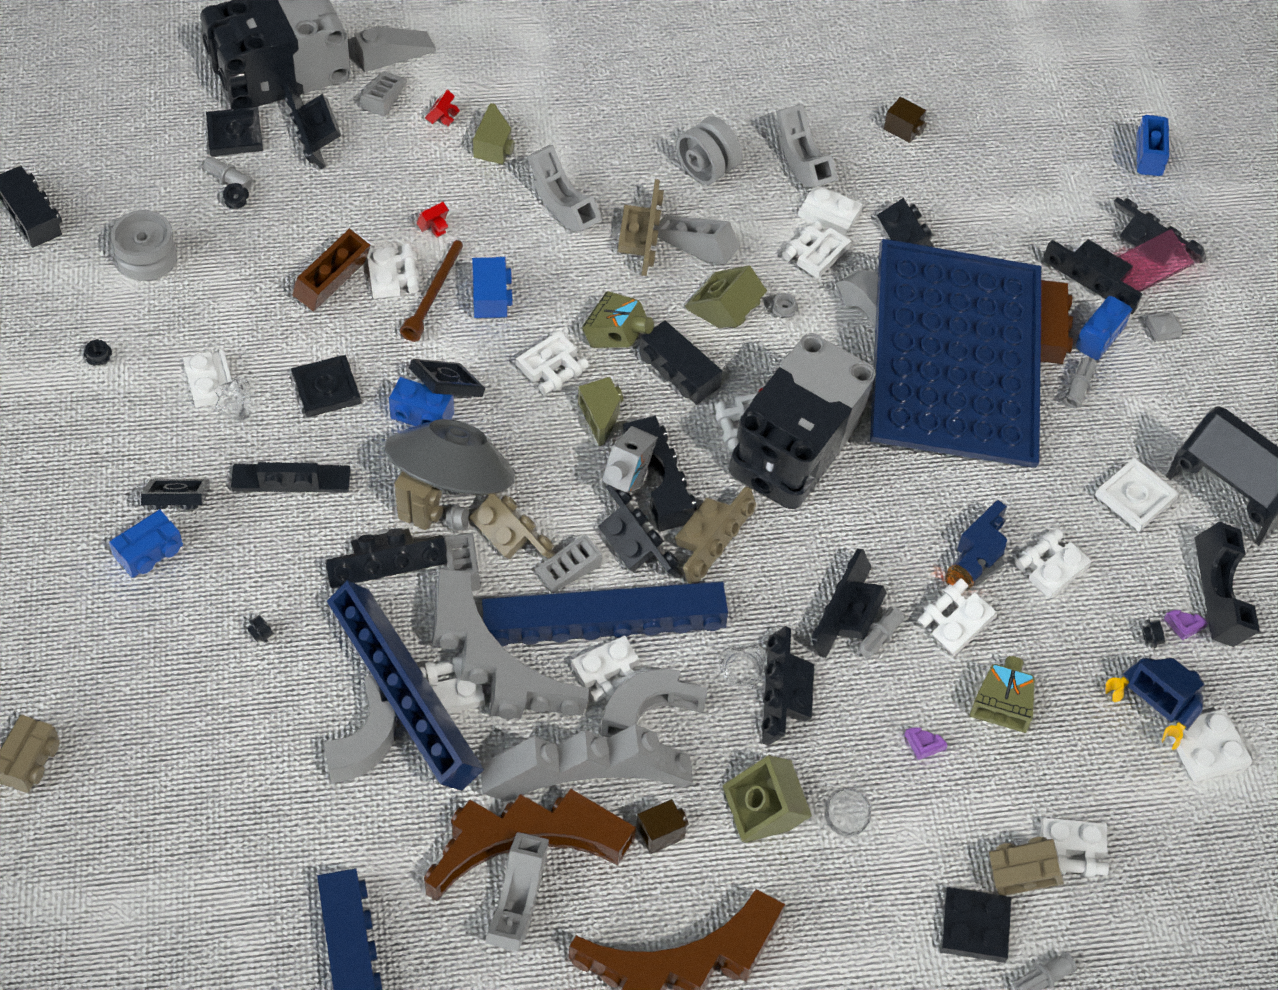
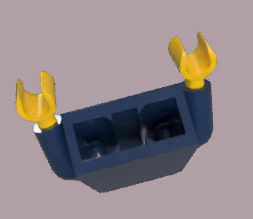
M1142 658L1123 672L1121 679L1116 677L1108 679L1105 686V694L1115 690L1112 695L1113 702L1123 699L1124 687L1128 685L1132 691L1171 723L1176 722V725L1166 727L1162 736V743L1168 736L1176 739L1172 750L1179 747L1183 738V731H1188L1202 713L1204 697L1201 691L1205 684L1200 679L1197 671L1188 670L1176 659L1165 658L1155 660Z

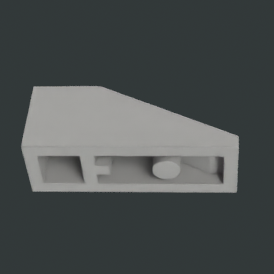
M378 26L354 33L356 56L364 72L436 52V47L427 31Z
M667 215L655 229L659 230V239L706 262L726 264L740 248L729 221Z

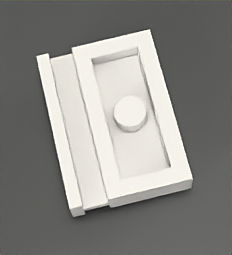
M817 186L812 188L803 206L799 208L798 216L813 223L817 221L827 229L830 227L846 236L849 228L852 227L861 213L863 204L824 187Z
M223 348L219 349L217 353L211 354V351L183 357L195 408L224 402L223 399L232 397V400L236 399Z

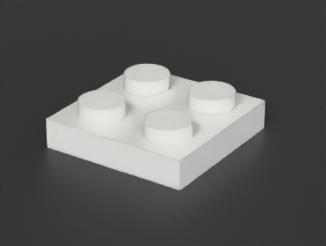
M1133 458L1100 486L1095 496L1140 532L1177 499L1179 493L1136 458Z
M1225 708L1200 715L1188 731H1183V738L1177 748L1193 783L1247 768L1253 762ZM1176 722L1170 723L1169 726L1176 725ZM1170 736L1171 739H1172V741H1173V743H1174L1176 739H1175L1174 737Z

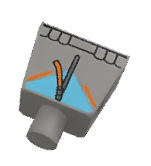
M631 426L613 445L602 481L628 493L641 487L658 437ZM632 444L637 446L638 449L633 450Z

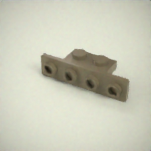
M655 179L651 208L624 205L617 252L644 256L641 276H647L648 267H654L656 251H652L651 246L657 245L659 230H653L654 225L659 226L661 210H657L656 206H662L664 190L659 189V179Z
M745 486L731 505L706 497L676 535L675 541L677 546L694 551L683 566L688 584H697L706 576L708 569L722 555L725 547L738 534L748 517L754 513L756 502L750 487Z
M500 492L487 494L489 497L469 517L501 554L508 559L527 540L543 556L549 559L556 554L552 550L555 546L553 542L544 534L539 535L534 530L536 524L527 515L523 514L521 516L516 510L519 507L518 504L508 495L503 496Z

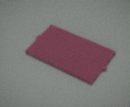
M1172 229L1118 256L1133 265L1131 273L1123 282L1139 292L1194 265V262L1185 250V244L1179 241Z

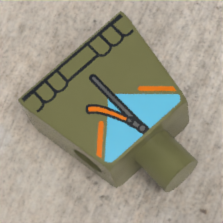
M606 291L583 324L582 329L590 347L621 348L632 346L640 333L650 334L654 327V321L651 317L646 316L639 300Z
M1009 656L1006 658L1004 666L998 664L991 665L975 698L969 717L1027 733L1033 718L1035 678L1032 674L1022 672L1024 664L1022 659Z

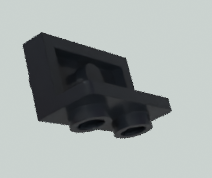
M904 197L877 215L891 240L917 245L926 244L929 247H935L930 240L934 236L926 223L921 224L919 218L922 217L920 211L914 203L909 205Z

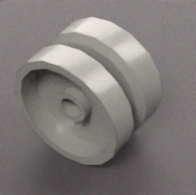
M708 116L694 128H690L677 138V154L683 167L691 177L703 185H711L721 178L724 173L730 172L741 164L743 155L737 136L731 127L715 116Z
M138 210L123 215L113 225L111 229V243L115 251L117 265L124 275L131 279L148 281L160 278L173 269L177 261V250L173 240L172 227L166 217L158 212Z

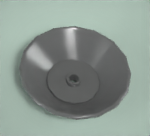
M449 419L434 420L399 431L386 439L384 452L393 465L410 477L433 487L463 494L487 495L503 492L515 482V470L482 431L467 423Z

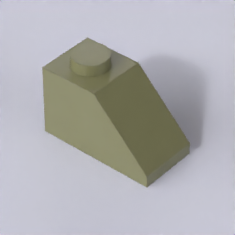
M490 103L473 138V157L503 165L507 155H512L515 141L511 140V127L497 106Z
M611 377L578 386V404L599 446L604 445L620 415V404L623 402L622 391L619 386L615 387Z

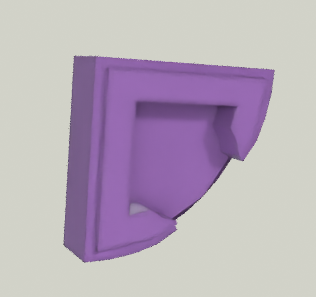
M1181 610L1167 612L1164 617L1182 641L1202 631L1208 625V622L1200 615L1195 614L1194 616L1181 612Z
M922 728L906 729L904 734L918 760L942 752L948 746L940 735H934L922 730Z

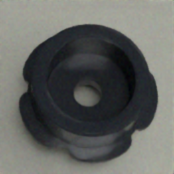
M239 183L227 185L223 191L224 203L232 209L234 207L238 209L244 207L247 203L246 199L249 198L247 188H243Z
M96 339L90 341L85 346L84 357L88 364L93 366L104 365L110 360L112 349L105 341Z
M260 614L254 619L249 618L248 620L251 625L247 627V630L257 642L263 639L268 643L267 639L274 632Z
M1147 619V626L1141 627L1144 641L1146 644L1152 643L1153 648H1157V645L1165 643L1160 620L1150 622V619Z

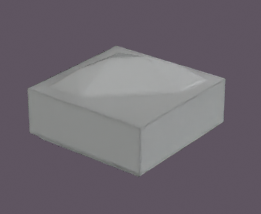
M1172 310L1146 316L1145 323L1149 331H1151L1155 342L1181 337L1183 330Z

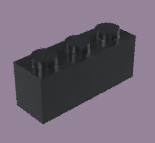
M22 165L0 174V201L30 246L34 248L62 235L59 226L62 223V218L56 208L51 209V204L45 191L37 189L39 186L32 173L27 174Z
M666 320L654 327L650 334H644L640 337L639 354L643 361L651 364L659 371L664 380L670 381L677 387L683 397L689 398L697 405L721 387L723 370Z

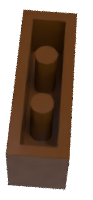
M349 228L296 278L292 295L314 312L366 262L371 245Z
M1041 280V362L1063 364L1066 353L1070 354L1072 351L1073 338L1068 337V332H1071L1073 317L1068 315V311L1071 310L1073 296L1068 294V283Z

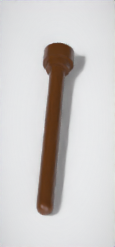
M455 240L451 245L414 316L404 320L400 328V334L406 340L412 342L420 340L425 330L423 321L463 248V243L460 240Z

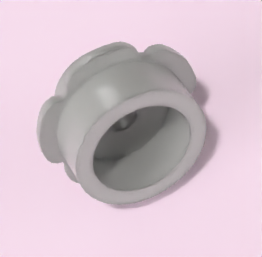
M789 293L778 294L771 303L773 313L781 318H791L795 315V311L798 310L795 297Z
M459 504L452 506L451 510L447 511L446 524L453 529L454 533H458L459 530L465 531L468 529L470 521L468 508L460 507Z

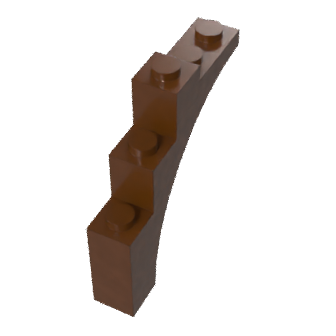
M571 788L565 797L560 796L555 801L551 812L522 794L518 796L514 803L510 801L506 805L501 817L470 799L464 808L459 807L452 816L453 838L444 848L443 858L438 865H431L425 874L426 895L438 901L455 881L472 868L495 856L510 852L517 832L549 839L548 847L571 848L599 856L618 866L635 841L636 827Z
M755 889L737 914L724 926L700 940L678 948L645 952L623 951L605 947L576 935L569 946V959L572 960V964L584 972H589L590 970L600 975L602 981L614 988L620 986L622 987L621 990H666L668 984L672 985L674 990H704L716 967L721 968L722 973L731 979H741L747 982L782 918L785 904Z

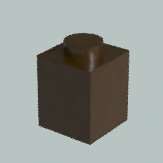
M900 96L887 111L884 130L910 143L916 135L920 136L923 133L927 124L924 121L927 110Z
M672 799L637 814L636 828L650 854L685 839L686 827L689 825L684 810L682 808L677 809Z

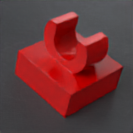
M446 90L436 100L425 119L434 124L440 118L443 124L449 126L454 119L448 113L455 117L460 112L456 105L450 104L455 95Z
M441 202L421 212L417 221L420 230L424 232L431 228L436 238L446 234L445 229L448 228V224L445 219L449 209L444 202Z

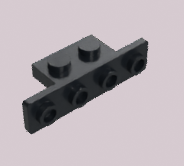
M288 82L282 84L286 93L283 95V98L292 110L290 113L292 121L299 129L296 134L305 146L303 153L309 163H315L320 169H323L326 165L320 149L341 136L329 101L321 94L303 105L299 93Z
M1116 197L1114 200L1115 207L1132 218L1120 234L1121 240L1163 267L1178 248L1204 263L1206 254L1201 244L1194 240L1186 241L1181 237L1182 233L1172 226L1164 227L1159 223L1160 219L1150 212L1142 213L1137 209L1138 205L1130 199L1125 198L1123 201Z
M1089 239L1075 252L1054 240L1048 243L1042 259L1045 263L1106 299L1108 296H1113L1131 306V314L1137 310L1143 294L1123 282L1131 273L1133 265Z
M258 462V464H234L231 489L232 491L347 493L350 488L351 469L349 465H318V463Z
M605 486L620 508L598 527L627 568L634 572L655 555L669 574L679 578L682 573L677 567L680 564L678 559L669 550L667 552L661 545L664 542L662 537L654 529L650 530L646 525L648 521L646 515L638 507L634 508L630 503L633 500L632 496L628 492L613 486Z
M394 528L387 533L379 535L366 534L358 539L350 540L353 554L325 561L330 587L337 588L341 587L346 581L360 583L447 563L445 541L442 535L413 541L409 528Z
M857 548L852 559L849 560L847 569L841 581L837 583L830 603L825 607L824 614L812 633L811 641L820 657L826 658L837 636L865 639L887 594L883 585L864 583L871 570V564L864 549Z
M787 626L770 635L766 644L768 653L767 666L765 668L766 685L763 696L764 717L761 725L763 731L762 743L765 745H770L785 736L786 716L802 722L812 718L815 664L790 654L791 628Z

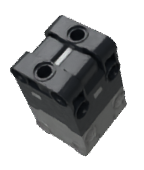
M231 0L216 5H209L200 13L202 38L206 55L214 73L220 77L223 92L231 109L259 107L283 100V95L286 93L282 84L288 82L301 95L328 86L345 83L351 76L347 33L330 0Z
M805 334L793 350L786 355L777 371L763 389L756 394L747 410L741 416L737 430L739 443L732 452L729 465L731 475L785 508H799L859 427L876 375L874 367L870 363L825 340L818 334Z

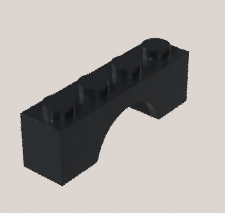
M656 415L623 423L622 435L633 426L658 437L648 465L660 475L663 481L657 489L651 492L650 511L658 531L661 532L684 526L693 515V512L697 510L693 494H688L687 481L684 472L679 471L677 468L674 448H669L667 444L668 435L665 426H660ZM632 444L633 450L638 449L637 446Z
M1219 521L1194 538L1211 638L1217 642L1235 647L1259 633L1260 629L1255 605L1236 599L1233 591L1234 573L1239 562L1246 555L1241 529Z

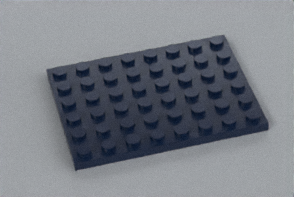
M888 239L881 240L879 244L873 366L876 375L872 387L870 442L1036 468L1039 465L1042 266Z

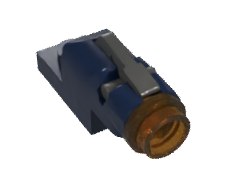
M995 501L961 535L957 551L961 554L948 568L945 575V581L948 585L953 586L961 578L969 586L965 590L968 591L1003 568L1004 560L1002 557L1007 538L999 530L1006 521L1003 517L1007 506L1001 501Z

